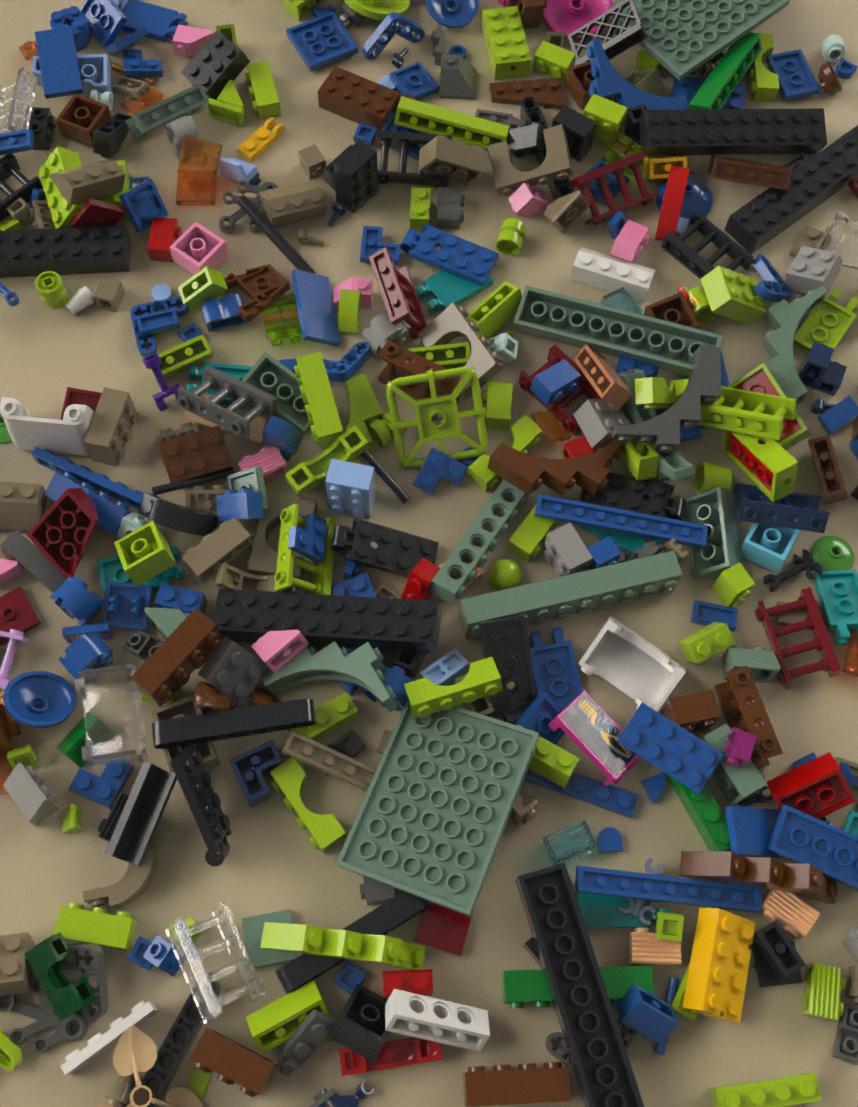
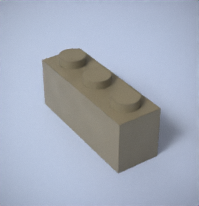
M233 517L231 520L224 521L214 533L207 534L197 546L189 548L184 553V556H182V560L188 570L202 584L217 572L220 563L225 562L228 564L250 547L253 541L249 532Z

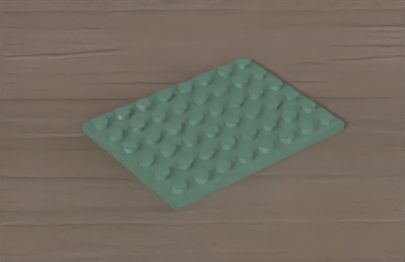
M634 0L643 28L648 35V38L638 44L680 81L787 7L790 0ZM631 5L625 7L622 13L628 15ZM620 17L617 25L622 27L626 18ZM630 20L627 28L634 26L637 22Z
M407 699L336 865L471 917L540 734L457 706L449 710L432 713L427 717L414 719Z

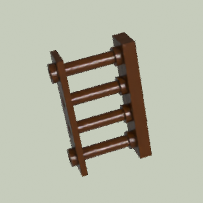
M711 155L707 174H710L711 178L788 190L793 170L786 169L784 166Z
M389 340L378 354L379 359L387 362V365L378 377V381L385 385L394 379L424 374L428 370L433 372L447 370ZM461 376L434 380L436 395L452 394ZM429 381L399 386V388L416 400L431 398Z
M748 666L727 671L728 682L720 683L713 687L729 728L735 727L757 736L751 761L756 768L766 767L770 764L768 758L781 755L783 752Z

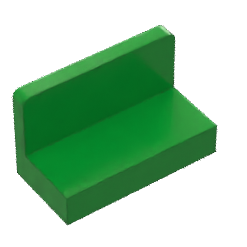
M87 713L56 748L78 767L82 768L113 732L96 717Z

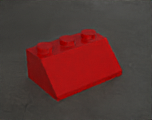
M831 752L766 782L779 809H781L782 805H787L817 819L857 802Z

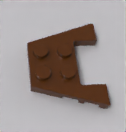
M270 264L245 270L246 273L235 276L231 273L227 278H224L228 290L239 286L252 300L237 307L238 314L247 323L290 289L289 282Z

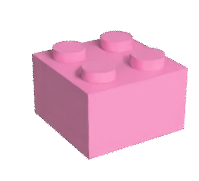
M196 221L170 246L173 261L193 275L206 266L215 270L229 256L226 241Z

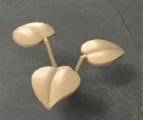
M130 1026L121 1035L114 1049L113 1065L121 1076H129L134 1073L136 1087L130 1093V1103L126 1107H147L150 1103L162 1107H203L199 1098L191 1090L184 1087L170 1089L166 1095V1102L152 1098L150 1088L141 1084L139 1072H146L153 1067L157 1059L156 1045L148 1035L140 1031L136 1026ZM99 1104V1105H96V1106H94V1107H114V1106H113V1105H110V1104Z

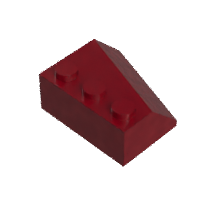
M67 488L26 534L66 580L69 577L73 578L97 525L96 504L82 488Z

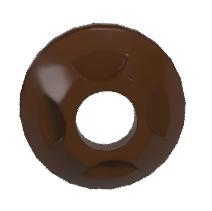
M828 61L824 62L817 76L823 90L830 91L831 93L842 91L841 84Z

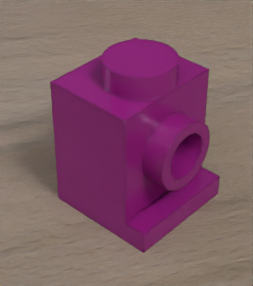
M734 727L727 735V738L730 739L727 740L724 752L727 753L726 764L734 768L747 765L750 761L757 736Z

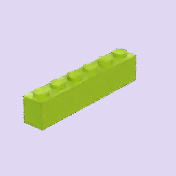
M401 97L394 122L396 125L429 134L450 135L454 141H463L465 144L479 146L487 150L489 145L506 141L509 130L508 125L406 97Z

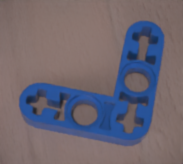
M392 12L385 17L362 47V52L368 60H373L382 52L395 34L412 43H417L424 38L425 32L418 23L397 12Z
M759 254L752 261L753 266L763 278L754 287L756 294L765 301L780 302L784 299L788 301L793 296L791 289L764 255Z
M181 296L140 304L132 308L131 319L138 350L143 358L157 354L158 349L154 334L140 336L136 316H139V313H142V315L149 314L148 311L154 313L158 308L167 310L171 306V308H176L178 318L188 314L189 306L183 304ZM147 341L150 346V350L146 351V346L144 343Z
M368 342L355 344L338 362L323 359L328 379L337 382L349 380L371 358L372 350Z

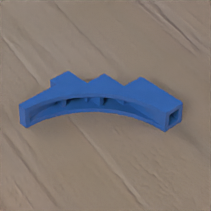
M600 38L592 39L586 45V55L591 63V74L595 78L589 84L591 97L595 94L605 99L614 98L615 103L623 105L627 109L643 104L646 110H689L686 95L661 97L646 93L631 85L610 63Z

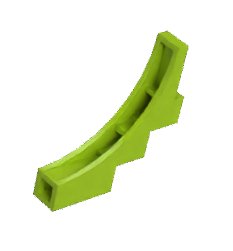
M365 373L346 381V391L351 403L350 418L346 431L356 425L367 439V450L370 452L373 450V440L367 426L377 419L382 420L383 412ZM358 457L350 461L352 463L360 464ZM324 479L322 482L317 484L309 491L316 489L319 485L325 484L326 479Z
M265 922L260 948L280 952L348 959L408 970H423L425 959V946L402 941V939L386 935L324 929L305 924Z

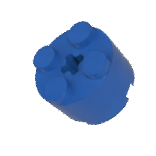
M71 6L51 14V29L72 26L76 51H81L88 46L92 35L87 18L78 7Z
M69 577L50 598L56 600L54 603L71 619L77 618L80 626L86 625L101 610L104 600L98 594L89 592L86 589L88 585L81 578Z
M90 631L92 635L89 637L84 634L77 638L64 650L67 654L64 659L61 656L59 658V662L77 682L90 683L95 679V673L101 668L106 669L114 662L112 658L113 651L95 631Z
M384 665L385 669L381 672L385 676L386 681L383 683L385 687L390 686L397 696L393 699L398 707L395 710L402 711L407 701L404 684L415 681V679L404 675L405 670L398 666H393L391 669ZM364 688L363 694L368 699L375 703L377 700L382 702L369 690Z

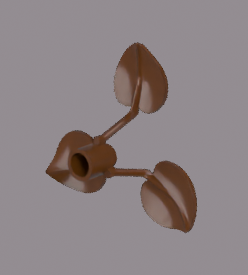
M211 651V653L206 657V661L208 660V658H209V657L211 656V654L213 653L212 651ZM202 681L195 688L196 707H205L203 714L232 710L240 705L237 701L230 705L228 699L222 695L220 690L210 683ZM257 687L254 692H250L245 699L246 701L249 698H254L255 703L258 705L281 702L269 690Z

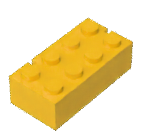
M699 908L682 1008L716 1020L740 1023L751 957V949H748V945L753 944L755 922L720 908Z

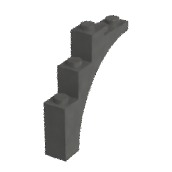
M699 346L694 352L693 369L681 398L664 413L648 421L632 425H616L612 430V440H618L620 443L639 440V443L643 444L654 441V449H660L661 452L665 453L673 452L680 445V425L681 428H693L701 420V402L702 404H714L722 396L720 347Z

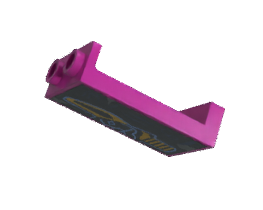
M585 690L548 724L553 732L560 727L607 777L603 782L605 786L612 782L615 785L626 776L623 772L626 769L628 771L631 770L639 762L636 759L638 757L637 754L617 742L623 731Z

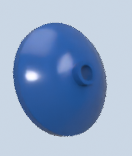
M426 0V6L429 14L437 23L448 28H461L473 21L478 11L479 1Z
M688 176L679 217L689 219L690 223L696 210L702 215L707 216L712 207L713 198L711 191L702 181ZM668 179L663 181L657 190L659 195L656 196V203L660 211Z
M31 671L23 673L9 682L4 692L3 703L7 713L18 723L32 728H49L63 723L70 717L75 707L76 697L71 685L62 677L45 671Z

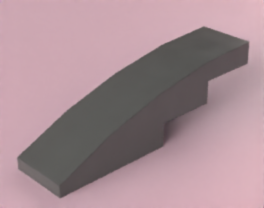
M15 530L0 544L7 553L16 559L23 568L32 574L52 594L66 581L47 557L19 531Z

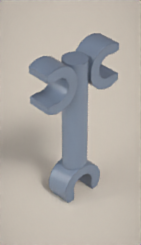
M649 858L645 864L646 874L660 875L664 870V864L661 863L658 870H653L651 868L653 859ZM622 897V900L628 902L629 908L623 909L618 907L617 911L622 915L630 914L638 918L642 925L649 926L651 922L646 920L643 914L644 912L654 914L656 910L650 906L643 907L646 900L635 899L634 902L632 898Z

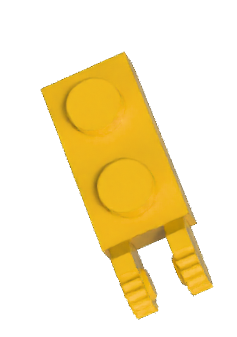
M270 117L265 121L264 126H261L237 147V152L253 162L283 133L285 126L282 123L276 125V119Z

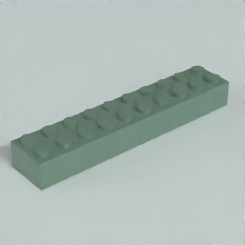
M530 286L525 287L513 322L516 331L580 348L587 344L606 355L618 358L625 356L686 376H691L694 352L699 346L720 347L721 350L723 335Z
M670 551L461 599L459 618L465 639L471 638L475 640L481 638L479 622L524 615L527 626L532 623L536 625L544 624L553 618L562 620L575 613L583 615L596 608L604 610L613 604L626 605L632 602V600L639 598L640 600H647L656 594H661V596L671 594L683 574L675 551Z

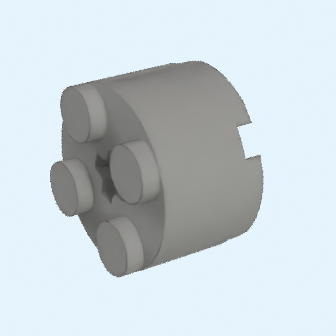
M189 114L164 123L167 131L166 136L168 141L173 143L175 147L174 152L178 160L204 150L202 140L198 141L199 132Z
M384 311L370 321L371 326L369 329L365 327L362 332L363 337L378 355L388 340L401 347L405 345L408 341L406 337L409 329L403 321L394 326L390 321L387 311Z

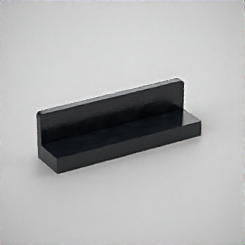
M146 761L143 762L105 854L137 866L142 865L176 783L177 777L174 772L161 769Z

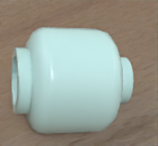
M830 35L821 43L820 50L822 56L829 63L840 61L846 54L845 43L839 35Z

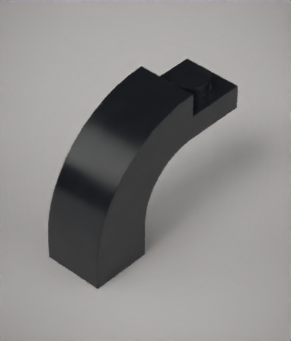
M144 492L138 511L139 514L148 517L149 521L153 520L156 524L199 536L210 534L218 525V516L204 509L177 505L151 493Z

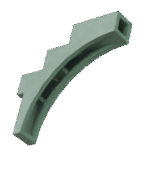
M824 286L818 289H811L804 297L796 298L790 304L785 299L772 303L767 308L765 320L773 329L764 336L762 347L770 357L762 363L769 369L786 397L797 399L796 405L804 401L808 391L800 380L794 364V335L801 321L810 311L824 302L828 292Z
M635 368L619 373L620 378L633 393L629 400L623 404L625 416L630 423L636 424L656 417L655 408L644 409V405H636L635 379L646 378L645 372ZM652 441V443H649V444H650V445L653 447V449H654V441ZM654 449L659 455L656 477L659 480L672 478L675 481H684L688 479V476L695 474L694 466L687 462L676 449L668 453L661 452L660 449Z
M335 641L319 652L312 645L310 647L306 646L277 672L274 673L268 667L261 677L265 686L274 696L306 682L341 680L354 683L369 690L382 701L389 712L398 708L393 700L397 696L390 686L385 687L383 683L386 681L385 676L381 672L385 669L381 662L384 657L377 647L373 649L368 642L350 654L344 646L340 648Z

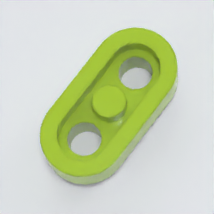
M0 1029V1067L5 1071H12L21 1064L22 1051Z

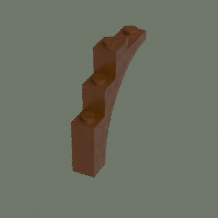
M612 440L600 450L582 457L548 459L520 452L502 442L490 455L487 468L527 495H530L534 489L538 490L544 484L562 496L567 489L570 491L576 484L595 496L599 490L603 491L608 485L609 480L607 477L613 465L612 461L614 458L618 460L624 449L622 448L623 443L618 442V440Z
M681 851L679 875L685 878L768 888L805 896L826 904H835V897L838 893L836 880L822 874V869L812 864L782 863L770 857H743L732 851Z

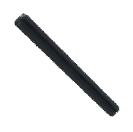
M245 195L238 196L236 203L295 268L316 274L310 265Z

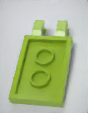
M835 287L828 298L825 297L824 302L811 311L795 334L793 344L809 352L814 342L825 344L835 349L857 316L853 311L857 307L858 298L853 296L846 308L835 303L843 291Z

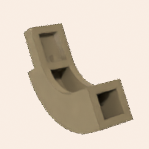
M225 562L218 565L215 585L223 589L276 592L274 591L275 574L266 576L254 575L241 571ZM292 586L280 592L295 593L296 587Z
M152 839L142 865L137 866L129 863L125 875L117 883L107 887L83 891L84 902L92 904V907L106 905L109 900V906L117 909L136 900L147 889L154 877L157 866L156 842Z

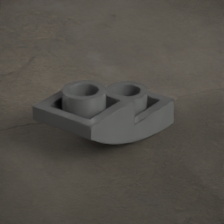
M438 24L436 31L432 32L431 42H433L435 65L441 66V54H444L445 33L442 24Z
M656 541L643 543L644 547L637 549V553L624 555L625 559L618 561V563L657 555L665 548V545H657Z
M134 629L122 647L146 661L162 643L154 640L152 636Z
M845 1003L843 1015L839 1018L832 1057L856 1066L858 1065V1007Z

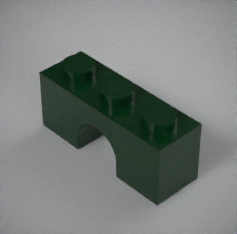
M61 932L43 940L24 954L60 1022L97 999L85 976L74 982L64 976L62 965L64 960L72 955V952Z

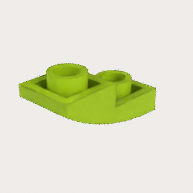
M341 289L338 314L339 332L359 334L361 291Z

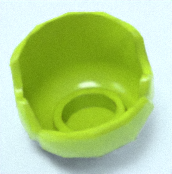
M503 558L493 563L488 570L487 579L491 587L496 591L517 587L521 583L523 573L516 561Z

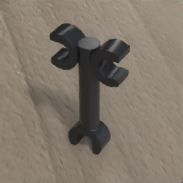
M803 549L802 556L804 558H799L796 554L793 555V563L796 566L778 575H765L763 577V584L772 582L773 584L770 585L769 591L775 592L783 581L805 570L806 577L812 580L813 573L811 571H816L819 575H822L823 568L820 564L814 563L810 558L809 552Z

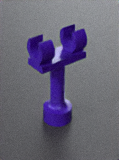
M152 354L144 358L143 363L146 369L152 370L161 388V392L152 395L158 409L162 412L168 409L163 400L164 398L174 394L178 401V388H180V385L177 383L171 387L168 386L159 367L162 363L158 354Z

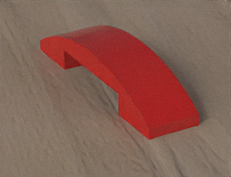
M671 166L655 240L664 241L665 235L670 231L676 235L690 172L688 168Z
M417 1037L385 1041L375 1063L349 1048L339 1049L342 1076L443 1059L439 1042Z

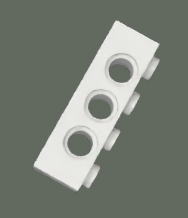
M397 989L392 991L385 1004V1031L480 1052L490 1037L488 1010Z

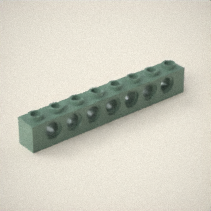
M503 479L431 581L429 592L451 605L457 598L460 600L466 591L465 585L468 582H473L477 575L476 569L484 566L488 558L487 553L495 550L499 542L497 540L498 537L505 535L509 528L507 524L510 520L513 522L519 513L518 508L525 506L529 495Z

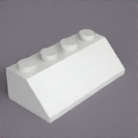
M582 247L576 256L570 279L645 302L655 270Z

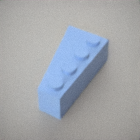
M108 54L77 55L83 93L81 94L90 95L92 90H99L101 93L105 91L112 92V67ZM33 56L32 73L37 85L43 87L38 56Z

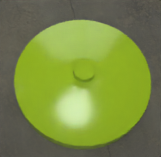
M344 0L354 11L366 17L382 21L392 12L405 16L410 5V0Z

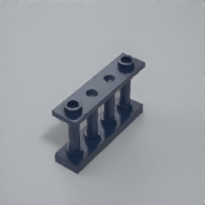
M735 483L733 490L735 506H739L737 520L818 533L825 532L830 513L818 510L821 500L820 496L793 492L772 502L757 486Z

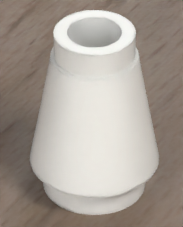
M86 286L82 289L79 288L66 307L75 315L94 303V294Z

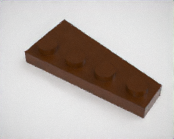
M561 78L489 84L491 102L515 105L516 103H522V100L526 97H534L539 105H542L545 109L559 107V110H561L564 105L567 106Z

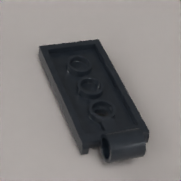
M609 472L607 477L609 480L608 485L603 491L599 490L595 496L582 488L579 502L683 521L686 500L682 497H671L674 485L650 480L637 481L635 477ZM642 497H648L650 500L644 501Z
M355 517L352 521V530L343 525L334 527L330 548L336 552H347L346 561L409 578L410 572L423 558L435 565L439 542ZM371 542H376L378 547L373 548Z
M524 615L479 622L484 659L493 657L502 681L503 691L489 696L492 708H494L493 715L504 713L505 722L513 725L516 724L536 698ZM513 681L515 683L513 689L507 688L508 682Z
M194 744L184 747L170 761V764L208 848L205 854L206 862L211 866H219L230 852V845L227 840V836L232 833L230 821L220 807V798L217 793H214L211 786V777L204 770L200 752L195 749Z

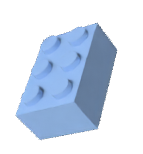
M331 459L325 481L329 510L337 514L349 513L358 518H370L375 499L374 467Z

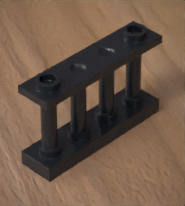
M377 130V145L382 147L378 183L387 184L392 182L431 185L435 188L448 187L449 176L425 174L418 170L417 173H406L408 149L418 148L420 153V149L439 135ZM443 135L446 136L448 139L452 140V136ZM391 146L400 148L398 172L387 171L389 148Z
M7 154L0 159V189L8 195L7 198L0 202V222L10 216L6 210L9 205L20 197L28 203L31 201L33 189L43 188L37 176L30 181L19 171V164L13 154ZM12 175L23 184L16 191H13L4 182V180Z
M697 210L693 213L689 228L679 236L670 231L665 235L662 248L700 280L715 268L712 265L725 254L734 260L726 267L732 271L736 270L739 266L747 271L754 259V256L749 251L742 248ZM696 231L705 236L693 248L684 243ZM712 242L719 250L705 260L698 253Z

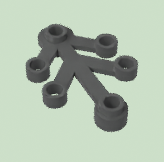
M241 180L237 184V191L241 194H246L247 192L259 194V192L266 191L267 189L279 188L273 182H266L262 186L249 185L247 181ZM244 185L246 188L241 189L240 186ZM226 191L223 193V202L225 204H237L238 196L234 195L233 192ZM257 195L255 198L247 197L259 210V205L262 203L260 196ZM230 196L232 199L227 200L225 197ZM240 208L231 216H223L219 221L220 231L225 234L233 232L235 223L244 217L246 213ZM264 210L263 216L267 219V216L265 215L266 213H265V210ZM251 220L248 226L249 231L257 233L260 228H253L251 225L255 223ZM224 221H228L230 224L225 225Z
M38 979L33 982L32 989L38 995L42 1010L18 1001L16 995L0 996V1012L9 1013L15 1011L38 1020L24 1028L14 1029L10 1034V1041L13 1044H23L28 1037L50 1026L61 1029L48 1037H39L33 1042V1049L36 1053H45L49 1050L50 1046L64 1039L70 1042H77L87 1034L88 1023L86 1019L76 1015V1013L60 1022L45 992L37 989ZM9 997L11 1004L5 1007L3 1002ZM77 1023L80 1029L74 1034L72 1026ZM19 1031L22 1032V1039L16 1041L15 1034ZM41 1040H44L46 1044L43 1050L38 1049V1043Z

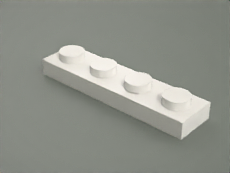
M141 1001L131 1009L132 1014L125 1019L120 1017L109 1025L110 1030L103 1035L98 1033L87 1041L88 1046L83 1050L76 1049L65 1057L66 1062L60 1066L64 1074H74L117 1042L130 1026L137 1027L155 1014L158 1010L154 1003Z

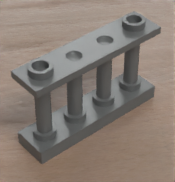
M211 366L204 369V383L194 391L190 392L181 387L178 388L179 407L246 439L250 435V422L262 413L271 417L277 414V397ZM209 389L217 392L210 400L200 397ZM226 397L235 401L227 408L217 405ZM243 405L252 409L244 417L235 413Z

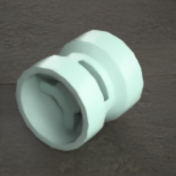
M99 90L91 91L90 99L108 105L109 111H112L114 104L112 92L105 91L101 93Z

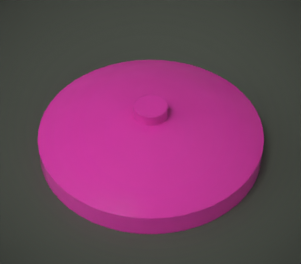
M546 0L547 6L543 11V19L552 32H565V39L569 40L567 35L611 8L612 0ZM599 26L592 27L590 33L596 34ZM579 35L574 40H582L583 35Z

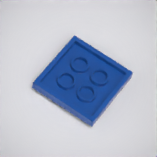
M334 11L286 29L287 37L310 72L358 53V46Z

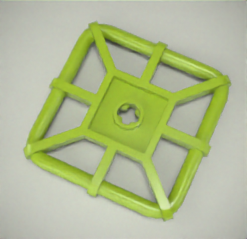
M458 367L435 372L428 370L427 373L400 377L386 384V396L391 423L389 424L390 429H393L397 457L402 467L415 468L422 466L426 457L413 459V457L424 442L439 440L440 451L446 454L444 439L459 437L475 448L446 454L455 460L474 458L488 451V438L484 418L486 411L482 405L479 379L473 367ZM464 375L452 394L436 395L434 380ZM470 380L474 408L458 411L456 398ZM429 381L431 398L416 400L399 388V386ZM395 393L414 405L416 419L399 421ZM435 413H439V415L444 416V418L440 420L439 424H436V421L432 420V417L435 416ZM476 415L480 443L461 431L459 418ZM417 425L419 439L410 452L405 455L401 428Z

